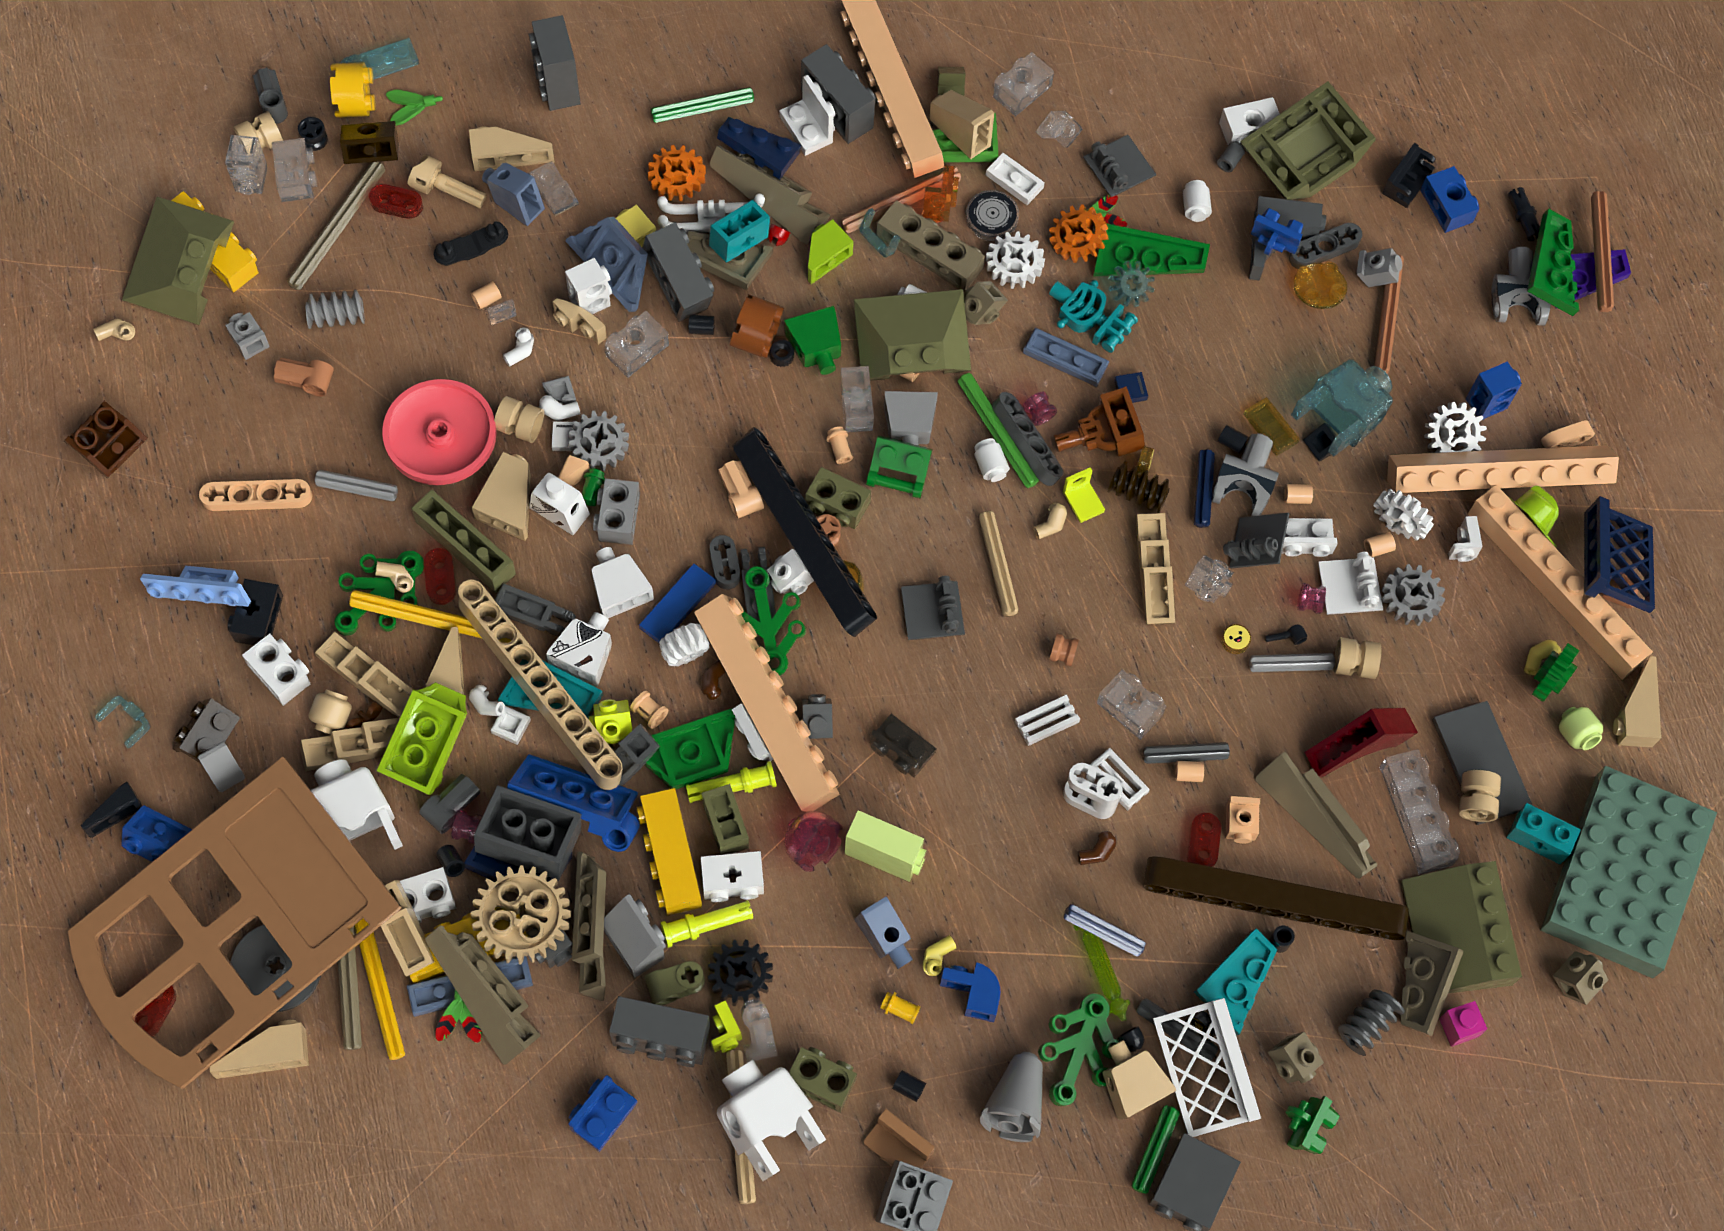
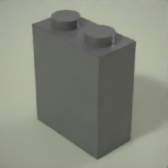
M1184 1133L1175 1148L1149 1205L1155 1208L1154 1212L1159 1216L1169 1220L1174 1217L1183 1222L1182 1226L1188 1231H1209L1241 1162Z

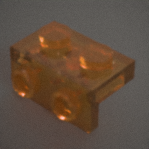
M944 165L942 188L925 187L922 215L925 219L929 218L935 223L949 222L950 207L956 208L959 177H954L955 166Z

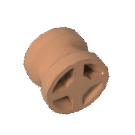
M829 514L817 517V520L835 547L840 540L841 524L839 520Z
M1057 633L1049 660L1053 662L1060 660L1065 665L1071 667L1079 639H1065L1062 634Z

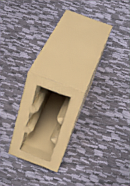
M949 90L945 94L938 95L933 99L930 105V120L970 159L991 146L994 112L990 108L953 90Z
M503 452L472 506L475 520L524 541L528 537L531 482L530 468L526 459L517 454L509 455Z

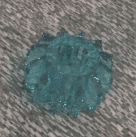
M1126 261L1123 264V268L1120 266L1114 268L1118 276H1109V280L1116 284L1110 286L1108 290L1110 292L1117 290L1118 293L1113 297V300L1118 301L1123 297L1122 305L1124 307H1127L1130 301L1133 307H1137L1140 303L1139 299L1143 302L1149 300L1145 292H1154V288L1147 285L1153 282L1155 278H1146L1145 275L1150 269L1145 267L1140 271L1141 262L1139 261L1135 262L1133 267L1129 261ZM1133 278V283L1137 284V286L1129 290L1130 285L1126 284V281Z

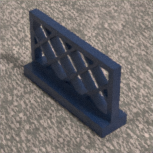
M1599 496L1584 512V594L1595 598L1599 593H1603L1651 613L1655 609L1653 527L1610 509V500ZM1610 520L1615 521L1620 528L1616 530ZM1633 529L1643 533L1642 540L1637 536ZM1624 533L1632 544L1629 545L1621 534ZM1610 538H1612L1617 543L1620 549H1616L1613 546V544L1610 542ZM1637 548L1644 559L1641 560L1633 549ZM1625 553L1633 564L1629 565L1621 554ZM1610 558H1613L1621 569L1616 570L1610 562ZM1637 568L1639 572L1643 575V581L1634 572V569ZM1625 573L1633 585L1629 586L1621 575ZM1610 579H1613L1620 589L1610 586ZM1638 589V591L1643 595L1645 600L1639 598L1633 590Z

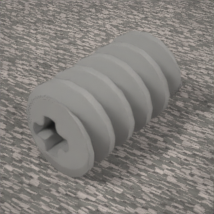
M357 289L353 291L352 298H349L346 290L342 292L341 299H338L335 292H331L330 300L326 299L324 293H320L319 301L315 300L313 294H309L308 302L305 305L309 329L312 328L313 321H315L318 328H322L324 320L327 321L329 327H333L336 318L339 324L344 326L347 317L350 323L355 325L358 316L361 322L365 324L363 301Z

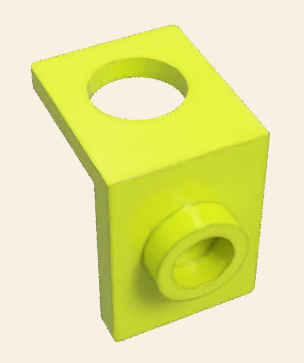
M1091 467L1067 477L1063 488V494L1080 523L1105 512L1104 506L1090 484Z

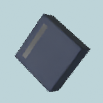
M1142 372L1115 376L1116 390L1127 386L1132 403L1148 399Z

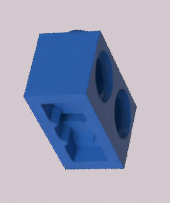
M1507 361L1479 373L1466 397L1470 407L1476 408V417L1483 416V419H1486L1508 409L1522 385L1518 372L1512 369Z

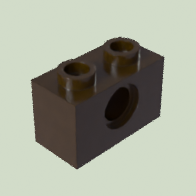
M395 121L341 125L340 144L344 164L398 160L399 142Z

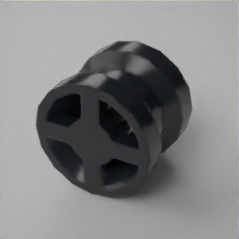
M308 117L299 123L298 132L305 149L318 151L326 146L328 137L324 123L319 118Z

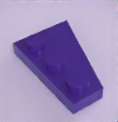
M1625 249L1611 251L1612 281L1615 284L1627 279L1631 274ZM1594 252L1571 254L1572 260H1575L1576 268L1572 272L1573 281L1577 282L1578 291L1574 294L1575 301L1597 292Z

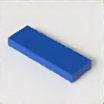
M693 564L639 624V629L659 643L666 634L671 633L683 622L714 587L716 579L696 564Z

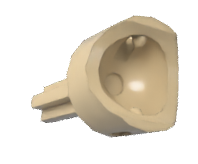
M423 155L421 163L412 168L407 184L426 195L436 187L478 208L482 207L486 199V193L442 174V162L428 155Z

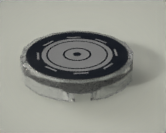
M997 190L983 191L976 194L969 201L965 215L966 223L969 229L971 228L975 235L981 239L995 241L997 236L1004 239L1006 232L1010 234L1015 231L1019 221V209L1014 199L1006 193Z

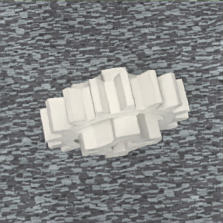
M1019 231L1016 232L1015 237H1011L1009 232H1006L1005 239L997 236L995 244L990 243L986 254L987 271H993V280L1001 279V286L1009 282L1011 289H1014L1015 283H1019L1022 288H1025L1026 281L1033 284L1035 283V277L1041 276L1045 258H1043L1044 250L1038 249V240L1029 241V234L1021 238ZM999 254H1001V262H1000V263L998 262V259H997V257H998ZM1030 257H1031L1032 260H1033L1032 266L1029 265V263H1030L1029 258H1030Z
M1455 402L1448 403L1447 407L1444 405L1439 406V414L1431 413L1429 415L1434 420L1433 423H1425V427L1430 429V433L1425 434L1424 438H1431L1432 440L1427 447L1429 449L1436 448L1437 451L1435 453L1480 451L1481 448L1477 443L1486 440L1485 437L1480 435V432L1487 429L1486 426L1479 425L1483 416L1475 417L1476 408L1472 407L1466 410L1467 406L1464 402L1459 403L1458 406ZM1450 414L1460 415L1455 420L1447 418V416ZM1452 428H1458L1456 430V433L1459 435L1458 437H1453L1455 431ZM1456 444L1464 447L1459 451L1451 450Z
M1389 489L1387 492L1383 491L1373 505L1376 507L1374 512L1381 515L1379 520L1386 522V527L1392 532H1396L1398 535L1400 533L1404 534L1406 539H1409L1411 536L1415 540L1419 538L1424 539L1434 525L1431 522L1433 517L1427 515L1429 510L1420 506L1421 502L1414 497L1412 498L1411 495L1404 496L1400 490L1396 493L1392 489Z

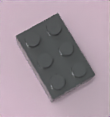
M563 15L532 21L533 33H528L532 48L534 72L536 79L539 81L542 102H548L550 111L581 105L575 58Z
M826 44L801 60V91L803 76L809 75L812 82L816 81L822 91V97L826 102L829 101L834 108L833 124L835 130L847 144L873 129L875 95L870 88H865L853 69H848L837 51L833 52Z
M674 222L646 235L642 248L648 254L647 262L678 322L689 318V315H696L708 309L713 298L714 287L709 277L704 278L700 270L702 264L698 255L695 252L691 253L687 245L689 238L683 228L679 229L677 223Z
M497 785L474 834L475 852L518 867L523 865L524 869L527 870L536 867V873L542 874L544 871H547L548 877L560 880L580 835L582 814Z
M618 996L609 1033L613 1046H616V1050L619 1052L634 1054L635 1051L647 1053L646 1056L653 1060L664 1061L665 1057L676 1059V1063L679 1065L694 1067L695 1064L702 1065L710 1034V1021L708 1015Z

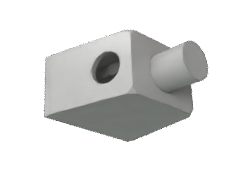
M885 391L884 412L889 438L918 446L919 444H928L933 427L938 392Z

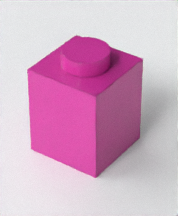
M1475 1001L1447 1010L1439 1018L1451 1047L1478 1038L1487 1030Z

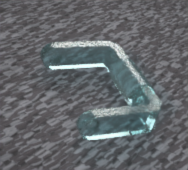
M871 208L863 218L860 232L886 258L895 253L901 238L895 235L887 247L876 233L869 228L875 214V210Z
M115 696L96 714L95 719L100 722L119 704L123 706V710L135 721L143 724L124 743L127 748H131L150 729L151 725L144 717L145 713L132 701L127 702L121 696Z

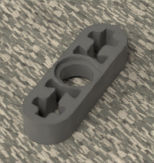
M1345 223L1300 242L1295 255L1290 253L1289 261L1293 267L1304 270L1347 253L1358 247L1362 238V230L1354 223ZM1345 233H1347L1348 236L1353 235V240H1351L1350 237L1344 238ZM1327 241L1332 245L1333 249L1324 251L1319 247V243ZM1298 252H1300L1302 255L1308 254L1307 258L1304 259L1303 256L1298 257Z

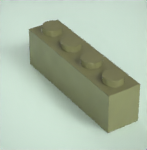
M430 490L411 508L415 522L495 593L500 590L502 584H506L516 575L513 560L433 490Z

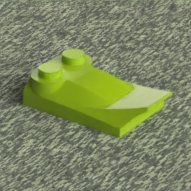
M436 682L426 688L412 690L377 772L428 795H433L434 790L442 782V772L466 718V696Z

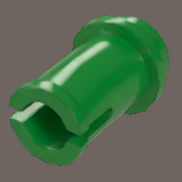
M590 468L584 474L586 480L581 494L587 506H596L598 490L605 482V473L594 468Z

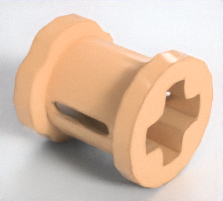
M648 691L640 693L630 706V711L633 714L638 713L643 717L651 729L661 724L669 711L667 707H661L650 698Z

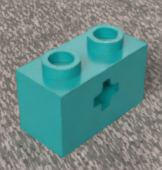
M751 200L711 225L709 246L727 263L768 238L770 216L754 200Z
M1526 803L1517 813L1506 838L1561 865L1571 854L1581 829Z

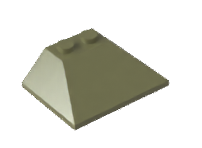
M1327 81L1241 140L1240 143L1282 196L1287 200H1296L1312 197L1354 168L1376 138L1329 81Z
M156 197L122 300L200 325L208 299L201 296L217 246L226 248L234 221Z
M963 289L854 299L862 381L889 379L891 375L943 371L944 374L971 371Z

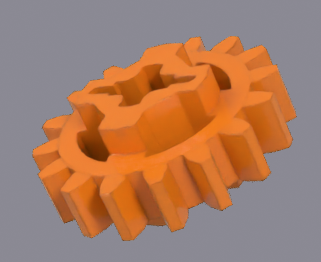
M671 145V151L668 152L666 149L661 148V156L654 154L653 162L648 164V181H651L652 190L658 189V196L668 194L669 201L674 196H678L679 201H683V195L692 198L693 190L700 192L701 184H705L706 167L703 165L702 157H696L694 149L686 152L684 145H682L680 150H676V147ZM691 167L693 168V170H694V172H695L694 175H692V173H691V170H690ZM660 171H662V175L664 176L663 179H661L659 175Z
M1081 204L1079 210H1075L1072 205L1070 206L1069 213L1063 210L1060 212L1061 219H1053L1056 227L1049 228L1052 235L1049 240L1052 246H1054L1056 254H1061L1063 260L1066 261L1071 256L1073 263H1077L1079 257H1082L1086 262L1088 261L1087 255L1091 254L1096 257V249L1105 248L1102 240H1108L1106 232L1108 226L1102 214L1096 213L1094 207L1089 208L1087 211L1084 204ZM1093 224L1095 225V234L1092 233ZM1063 233L1066 235V236L1064 237L1065 243H1063V241H1062V235H1063Z

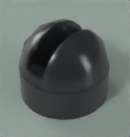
M1139 1026L1126 1031L1118 1037L1119 1042L1125 1041L1130 1052H1135L1144 1045L1145 1039Z

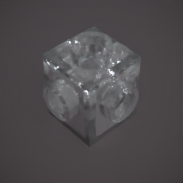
M1204 555L1197 562L1185 586L1193 590L1195 595L1201 600L1214 603L1220 596L1225 598L1233 586L1230 579L1234 572L1229 570L1228 565L1217 559L1213 560Z

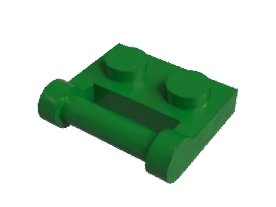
M878 436L866 485L871 487L878 485L913 494L912 497L921 499L933 449ZM884 467L916 475V483L878 474L879 469Z

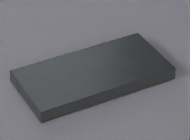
M1488 701L1438 715L1432 719L1460 787L1462 774L1470 770L1490 771L1501 777L1500 795L1495 797L1499 800L1497 819L1518 813L1526 803L1532 805ZM1475 821L1476 825L1486 823V822H1476V821Z

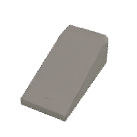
M221 742L198 755V759L219 792H224L245 779V775L225 742Z

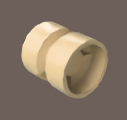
M269 111L255 116L252 123L246 120L233 126L236 136L248 158L263 153L264 147L272 149L283 144L282 136Z
M506 396L501 401L495 415L496 430L508 435L515 432L516 438L533 443L543 424L544 409L530 404L523 407L522 401Z
M1339 637L1334 655V673L1351 676L1356 672L1358 677L1376 679L1381 661V643L1363 641L1361 644H1358L1356 639Z
M1484 770L1464 772L1462 774L1461 791L1465 795L1460 798L1459 815L1464 819L1476 822L1496 820L1499 813V800L1495 797L1500 795L1501 777L1496 773Z

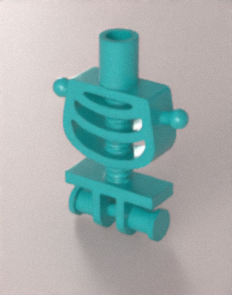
M1092 280L1090 285L1082 282L1075 291L1057 281L1051 288L1049 295L1063 304L1059 313L1061 320L1057 322L1058 328H1064L1066 324L1073 331L1082 333L1092 329L1097 324L1100 328L1094 334L1092 343L1097 346L1103 337L1106 336L1108 339L1103 341L1101 345L1107 352L1112 353L1115 350L1114 347L1124 341L1123 335H1129L1133 324L1138 322V318L1131 312L1125 314L1123 321L1119 319L1124 310V306L1121 304L1117 306L1108 318L1103 315L1106 295L1097 288L1099 285L1098 281ZM1086 297L1090 299L1088 304L1085 302ZM1095 301L1100 305L1098 310L1094 309Z

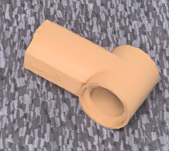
M730 461L718 469L721 480L729 494L730 506L737 519L764 509L761 495L755 485L752 486L741 461Z

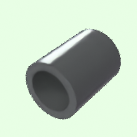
M1229 143L1217 160V165L1225 172H1232L1245 154L1244 148L1238 143Z

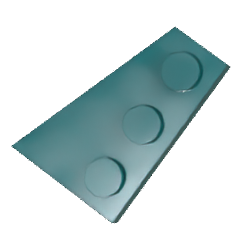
M522 659L519 665H525L529 662ZM543 661L589 719V716L594 711L593 705L599 703L603 696V691ZM511 677L497 701L503 702L506 706L539 711L514 678ZM535 681L532 683L534 686L542 687L546 685L542 681ZM552 703L549 705L551 708L560 709L563 707V705L560 703Z
M1257 928L1253 929L1194 991L1203 1003L1225 998L1236 1036L1241 1033L1245 1018L1254 1004L1257 991L1264 981L1277 952L1274 945Z

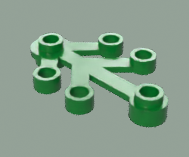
M405 551L397 559L376 558L372 554H365L361 557L360 567L366 573H372L376 570L377 561L403 565L411 575L414 585L409 592L404 593L400 601L404 602L406 599H412L414 605H418L415 596V578L420 576L424 570V560L419 553ZM368 559L374 561L372 567H365L363 563ZM408 560L415 562V566L412 568H407L404 564ZM344 573L339 577V587L344 592H351L354 589L372 590L369 594L394 599L395 585L389 577H355L351 573ZM347 578L353 581L350 586H344L342 582ZM352 608L350 611L338 613L334 621L337 632L344 636L354 634L358 629V620L367 610ZM383 614L379 617V626L383 631L390 632L395 629L397 624L395 617ZM345 617L352 620L347 626L341 624V620ZM385 618H390L393 620V623L390 626H384L382 621Z
M756 566L747 571L745 581L755 592L760 622L745 613V610L741 615L745 622H749L752 625L756 634L763 638L765 650L770 657V661L773 658L779 660L778 667L771 668V670L776 671L781 676L786 672L789 664L786 655L795 641L806 634V626L799 620L790 622L788 633L778 647L775 636L790 613L800 607L801 599L793 592L785 594L782 605L772 618L766 587L770 582V576L765 569ZM757 575H762L763 582L759 585L755 584L754 578ZM796 597V604L788 606V598ZM797 624L801 625V632L793 634L792 628Z
M1087 995L1081 1001L1080 1009L1065 1015H1055L1049 1020V1028L1056 1034L1065 1032L1071 1024L1083 1021L1079 1033L1055 1043H1044L1038 1049L1040 1059L1045 1062L1055 1060L1059 1054L1073 1049L1062 1081L1054 1083L1049 1090L1050 1100L1056 1106H1067L1074 1102L1076 1098L1074 1084L1084 1056H1086L1093 1073V1083L1098 1087L1107 1086L1106 1082H1101L1098 1077L1100 1072L1108 1068H1105L1093 1042L1092 1034L1096 1028L1103 1043L1102 1053L1108 1059H1113L1108 1050L1109 1045H1114L1119 1041L1113 1038L1106 1021L1109 1016L1110 1007L1108 1001L1102 995ZM1094 1003L1099 1006L1100 1011L1098 1014L1092 1010ZM1056 1019H1060L1062 1021V1029H1058L1056 1027ZM1046 1047H1050L1052 1049L1051 1057L1046 1056ZM1063 1087L1069 1091L1067 1099L1061 1094Z

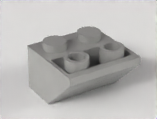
M628 894L604 917V933L632 976L636 978L665 959L663 949L666 948V945L663 941L665 938L656 924L652 926L649 924L650 921L647 917L649 914L640 899L634 901L632 896Z

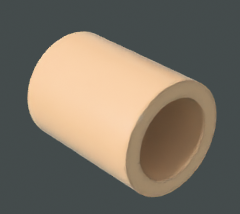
M493 281L471 292V297L479 310L502 298L499 289Z
M1285 485V503H1312V485Z
M1390 532L1364 540L1365 551L1371 557L1389 553L1396 549L1394 537Z
M1176 761V781L1203 782L1204 762Z

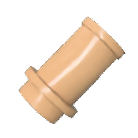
M834 427L828 430L826 439L827 442L831 443L836 463L845 464L850 462L853 456L846 439L848 437L847 431L843 427Z

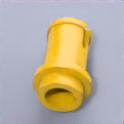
M887 992L880 1009L885 1010L884 1014L887 1015L889 1012L913 1024L921 1006L896 996V992L893 994Z

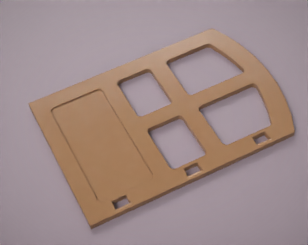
M283 756L69 929L68 936L72 958L80 983L92 1008L105 1028L137 1062L160 1078L184 1089L207 1070L209 1066L218 1061L401 910L402 907ZM205 850L211 853L241 893V899L207 927L201 924L171 883L172 877ZM152 897L182 938L184 944L181 949L126 994L118 997L104 965L98 938L145 898ZM255 917H259L292 961L291 969L259 995L252 993L221 951V945ZM364 918L369 925L354 936L350 929ZM201 964L234 1009V1015L189 1053L180 1057L149 1035L135 1021V1016L193 967ZM288 980L293 987L279 998L274 991ZM212 1043L217 1050L203 1061L199 1053Z

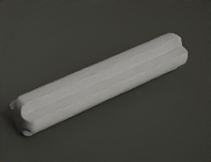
M318 470L315 476V484L319 487L388 501H395L398 495L397 486L389 483L325 470Z
M1332 653L1252 655L1249 660V667L1252 672L1332 670L1335 667V658Z

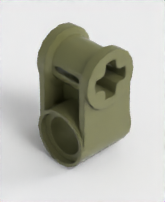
M692 961L659 969L644 977L652 1004L662 1006L701 991L705 984V976L701 966ZM687 973H693L695 976L694 983L689 984Z

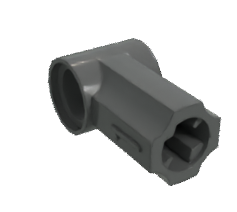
M267 67L259 69L253 75L262 111L263 113L269 111L275 123L279 124L287 118L288 110L276 72Z
M461 774L440 795H434L428 799L420 809L419 814L439 833L443 834L453 827L459 818V813L480 794V790L473 781Z

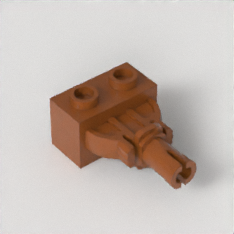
M1127 386L1101 394V405L1095 407L1088 417L1079 419V426L1076 429L1054 435L1058 452L1083 445L1087 447L1088 451L1096 448L1104 451L1116 450L1119 457L1145 449L1144 433Z

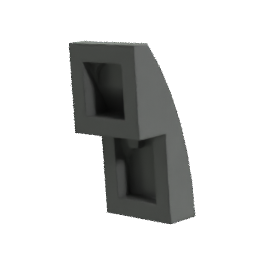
M639 724L619 743L620 747L614 751L622 762V776L619 786H624L660 747L642 724ZM606 769L611 776L615 774V771L612 769Z

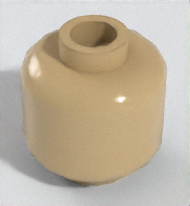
M327 689L325 693H318L314 698L308 715L309 719L316 723L314 729L331 734L333 729L343 730L352 709L351 704L347 702L348 697Z

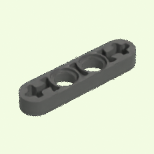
M1002 392L992 403L995 414L1039 481L1047 486L1054 485L1063 475L1061 465L1016 397L1008 392Z

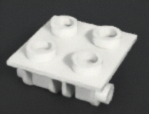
M1368 552L1358 553L1356 559L1318 562L1327 615L1383 611L1375 560L1368 555Z

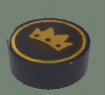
M1205 1011L1196 1012L1190 1025L1206 1033L1211 1023L1210 1015ZM1214 1028L1209 1033L1212 1037L1215 1036Z

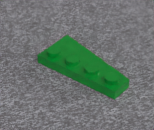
M1548 209L1542 214L1527 292L1574 316L1579 311V303L1575 302L1574 294L1578 291L1577 282L1573 281L1572 274L1576 269L1575 260H1572L1571 250L1574 249L1571 220Z
M1107 224L1108 240H1102L1105 248L1098 250L1093 277L1204 273L1210 244Z

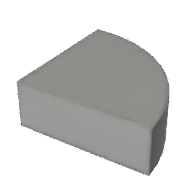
M569 376L542 383L545 393L559 403L568 404L576 401Z

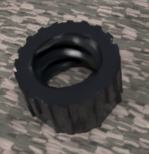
M779 340L772 343L770 348L771 362L780 367L789 366L794 358V348L787 340ZM780 349H785L788 352L784 357L776 355Z

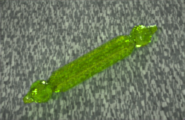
M1074 925L1076 931L1080 930L1083 932V943L1102 991L1111 1001L1109 1014L1113 1013L1121 1021H1125L1130 1001L1129 999L1124 1000L1121 998V987L1101 938Z

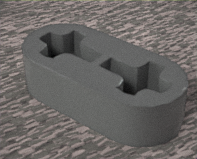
M719 535L712 539L710 543V557L716 584L722 589L730 590L735 588L740 582V568L734 541L726 535ZM719 545H724L726 558H721ZM728 566L729 573L733 574L731 575V580H726L725 576H723V567Z

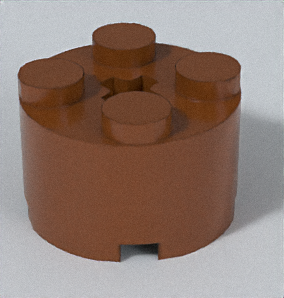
M748 294L736 322L737 332H733L730 346L759 357L767 358L773 337L777 335L784 308Z

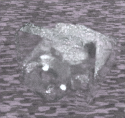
M1051 111L1035 132L1042 139L1055 138L1064 148H1068L1080 134L1082 127L1066 111Z

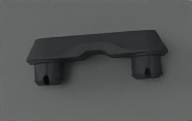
M495 221L493 224L490 223L486 227L476 230L465 237L444 241L442 244L438 243L434 250V259L437 263L444 266L473 259L485 254L490 249L502 245L508 239V230L502 223Z

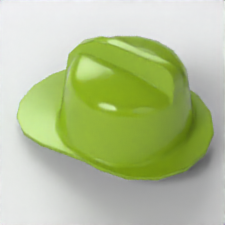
M1533 486L1516 501L1510 498L1512 502L1531 517L1549 541L1557 547L1549 536V532L1559 514V508L1555 499L1540 486Z

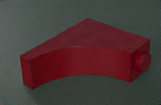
M1405 708L1370 709L1305 751V754L1317 775L1324 777L1363 756L1383 749L1397 747L1416 735L1418 731Z

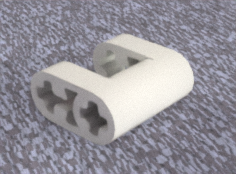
M1077 763L1070 769L1063 796L1070 805L1096 818L1107 819L1115 813L1123 787L1120 780L1089 764ZM1081 772H1085L1087 774L1086 779L1077 777L1076 775H1080ZM1095 777L1100 779L1097 785L1094 784ZM1073 790L1080 793L1077 797L1072 796ZM1088 798L1091 799L1090 805L1086 803Z

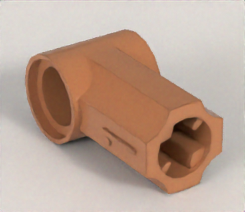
M280 358L277 360L274 368V380L276 383L300 387L311 395L322 397L327 393L334 368L320 360H312L309 364Z

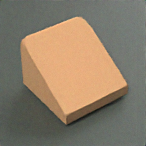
M569 455L558 478L573 487L584 479V474L590 469L589 463Z

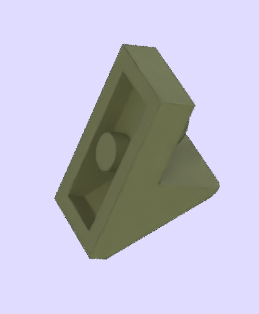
M938 66V95H943L949 90H953L965 96L966 73L964 67Z

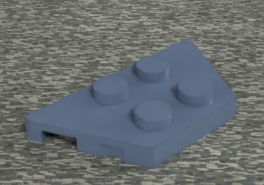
M607 217L599 221L597 225L589 226L583 229V232L568 237L565 241L584 262L595 258L599 266H605L611 279L608 283L613 295L629 312L637 311L648 254L615 217Z

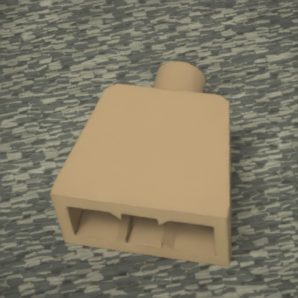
M1124 1040L1108 1048L1115 1065L1104 1070L1103 1076L1118 1119L1128 1118L1177 1091L1147 1050L1131 1055Z

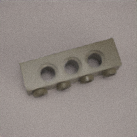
M896 200L877 223L876 237L959 289H963L964 292L983 270L985 255L978 248L962 242L957 235L952 232H946L938 227L933 220L925 219L917 214L909 205H903ZM906 229H913L914 231L908 232ZM927 243H935V244H937V245L931 246V245H928ZM955 256V257H958L959 259L953 260V259H950L949 257Z

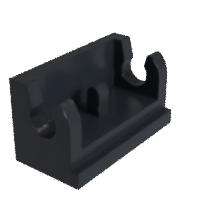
M1416 143L1412 145L1391 174L1382 193L1405 208L1409 207L1421 190L1426 176L1431 175L1435 169L1430 164L1434 163L1435 157L1418 147L1419 145Z

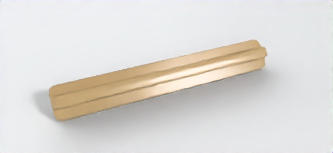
M992 511L983 512L980 514L979 521L1002 613L1005 617L1014 616L1018 613V605L995 514Z

